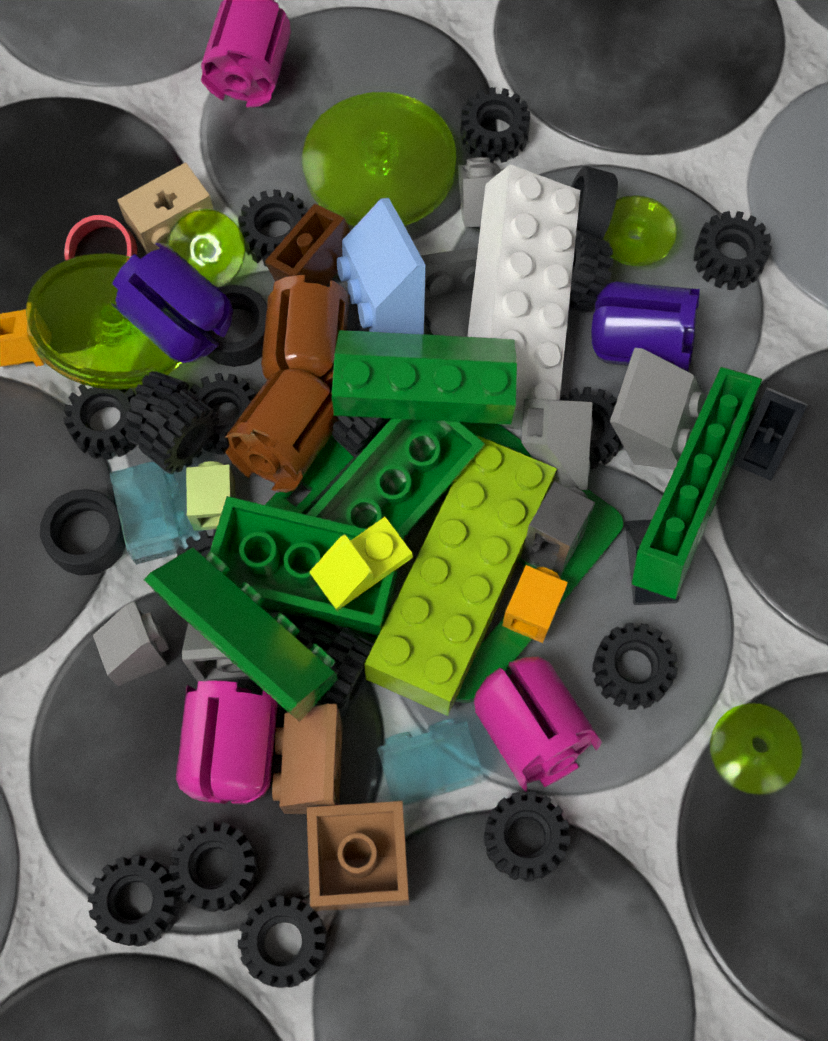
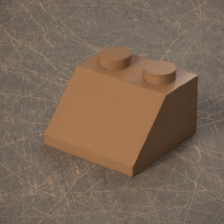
M337 704L315 706L300 722L290 713H285L284 727L276 728L275 753L276 755H282L281 773H274L272 797L273 801H280V808L284 814H307V807L340 805L343 723Z
M403 801L307 807L310 907L315 911L409 905Z

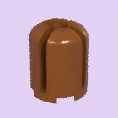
M305 275L288 276L274 282L273 291L268 296L261 362L262 372L267 380L272 374L278 371L282 372L283 369H302L320 378L332 390L334 355L339 330L347 331L350 295L344 287L330 280V287L317 283H305Z
M289 368L272 374L225 437H228L230 444L225 452L234 466L248 478L254 472L263 479L275 483L271 489L273 491L286 493L295 490L331 438L334 431V423L340 420L338 416H334L332 392H329V386L320 378L302 369Z

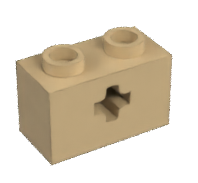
M186 162L117 200L125 222L147 254L160 249L155 243L171 246L175 240L193 230L205 227L209 221L216 218L209 193Z

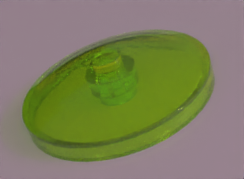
M371 92L355 95L336 103L315 121L304 143L302 163L305 181L314 200L319 206L344 217L348 225L355 227L380 199L389 198L402 223L406 226L430 214L447 196L455 177L456 147L449 127L437 112L428 105L402 94Z
M89 254L75 257L49 269L33 286L26 304V326L29 340L39 357L62 376L80 384L96 388L129 389L136 388L138 384L142 385V378L145 375L149 376L151 371L168 375L182 363L171 359L112 306V303L116 304L118 291L112 285L113 281L130 256Z

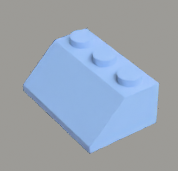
M382 198L342 240L343 257L337 258L339 278L341 282H347L351 304L358 305L359 320L362 328H368L370 332L424 334L425 263L389 198Z

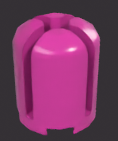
M223 0L221 2L201 63V82L210 93L223 101L225 95L237 100L247 101L246 107L248 108L262 106L270 101L291 35L289 18L286 12L279 8L277 2L274 0Z
M539 656L524 657L509 662V668L512 671L509 677L503 669H497L486 677L474 698L477 716L525 792H527V783L540 780L543 787H547L579 768L575 760L591 744L597 751L602 743L550 662Z
M198 681L197 689L187 685L176 781L179 789L195 800L208 803L226 804L228 801H231L233 804H249L264 797L270 787L278 703L264 690L262 696L251 694V690L237 687V682Z

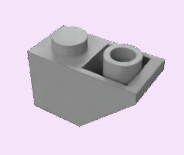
M490 158L467 159V165H458L461 212L464 227L481 226L485 185L501 172L496 163H490Z
M524 399L523 446L533 459L557 468L554 478L555 482L564 487L573 486L580 490H588L590 438L593 427L592 402Z
M135 601L126 604L93 635L107 676L116 686L167 666L162 653L169 650L165 635L160 625L156 624L152 613L143 614Z

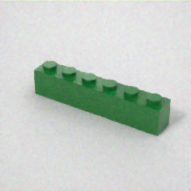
M720 367L638 549L632 585L676 600L752 418L762 382L761 378Z

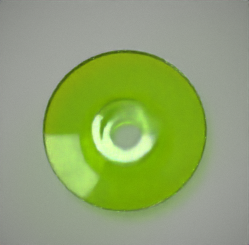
M625 196L616 199L613 216L603 240L610 243L609 247L613 250V254L610 257L614 260L630 266H646L656 263L668 255L676 240L677 226L670 211L660 202L645 196ZM634 235L639 237L640 239H633L629 236Z
M199 209L184 215L173 226L168 237L167 244L217 288L230 283L242 268L245 259L243 235L237 224L230 217L219 211ZM213 244L216 248V253L214 257L207 259L204 250L206 246Z
M750 703L730 709L717 721L710 738V754L716 770L728 784L745 793L762 795L776 792L791 782L801 764L802 745L797 730L785 715L772 707ZM753 738H761L766 742L767 751L765 753L757 752L753 748Z

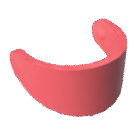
M92 215L77 222L70 230L65 243V261L73 262L78 243L85 235L95 229L111 227L122 231L127 242V261L132 255H137L136 240L132 233L117 220L109 216Z

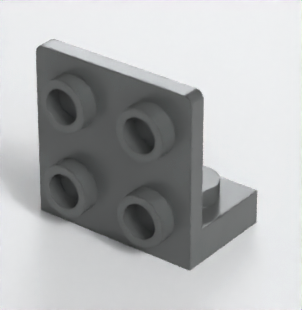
M478 247L420 255L425 263L424 322L433 335L468 336Z

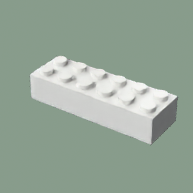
M511 164L485 185L467 337L515 340L517 358L516 407L511 425H499L522 431L524 399L560 400L580 190Z

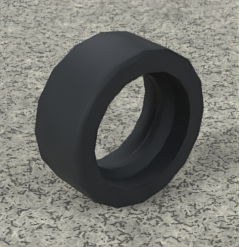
M585 166L577 173L571 185L572 188L580 190L577 230L603 239L616 205L618 180L614 173Z
M232 284L218 287L228 297L233 309H242L253 313L257 318L258 325L251 336L242 341L227 343L216 340L219 346L207 357L218 364L232 367L250 364L262 356L267 303L259 293L246 286Z
M90 489L72 490L57 497L45 510L40 522V539L48 555L63 570L80 576L94 575L112 567L122 556L128 542L127 525L116 504L103 493ZM81 512H100L106 517L109 524V533L106 540L97 549L87 554L74 555L66 551L60 542V532L63 525L72 516Z

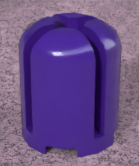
M155 243L160 249L151 251L141 259L134 254L121 267L112 284L118 289L116 304L112 303V306L171 359L182 363H193L208 356L219 346V343L206 331L212 329L219 336L225 337L232 323L233 308L225 294L168 244Z
M619 281L606 284V287L597 295L595 302L596 311L593 313L591 327L592 346L597 358L605 363L629 366L634 348H642L689 372L695 339L697 315L695 312L699 307L700 289Z

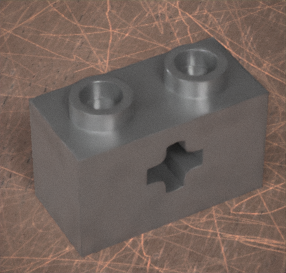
M554 481L529 524L521 559L536 567L548 568L561 576L583 538L595 502L589 500L587 495L580 489L573 486L564 487Z

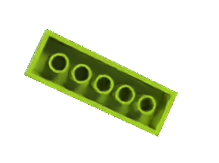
M480 436L477 437L485 443L484 448L453 482L365 662L366 680L446 716L449 715L521 558L529 524L552 487L557 468Z

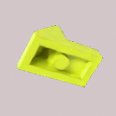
M384 517L351 541L345 534L341 536L313 567L310 575L336 611H338L412 559L413 554L387 518Z

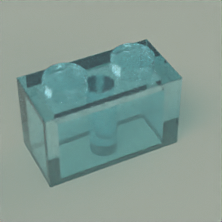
M153 461L110 472L126 549L134 563L138 565L175 555L179 546L185 549L183 537L190 535L184 511H176L173 498L180 497V491L175 474L166 473Z
M454 719L443 720L429 726L428 733L412 737L410 732L399 733L384 740L386 745L377 747L392 801H403V806L482 783L483 773L467 722L456 724Z

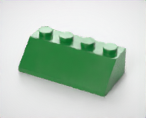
M339 330L334 355L332 384L334 416L511 425L516 407L517 358L515 340Z
M390 419L307 515L368 529L386 517L399 536L404 539L484 448L485 443L460 422Z
M226 496L210 552L216 555L231 570L226 577L238 588L243 582H246L264 598L265 602L260 607L304 618H312L316 621L374 635H379L388 617L398 568L338 611H336L310 575L313 567L341 536L345 534L351 541L366 529Z
M192 547L153 570L143 579L163 601L299 722L338 680L335 672L331 670V667L336 662L315 643L308 649L295 637L300 630L280 612L272 618L260 607L265 602L264 598L250 585L243 582L238 588L230 581L226 575L231 570L212 552L203 557Z

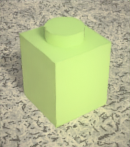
M208 461L199 464L198 467H186L187 517L194 531L217 529L226 496L236 498L235 479L230 465Z

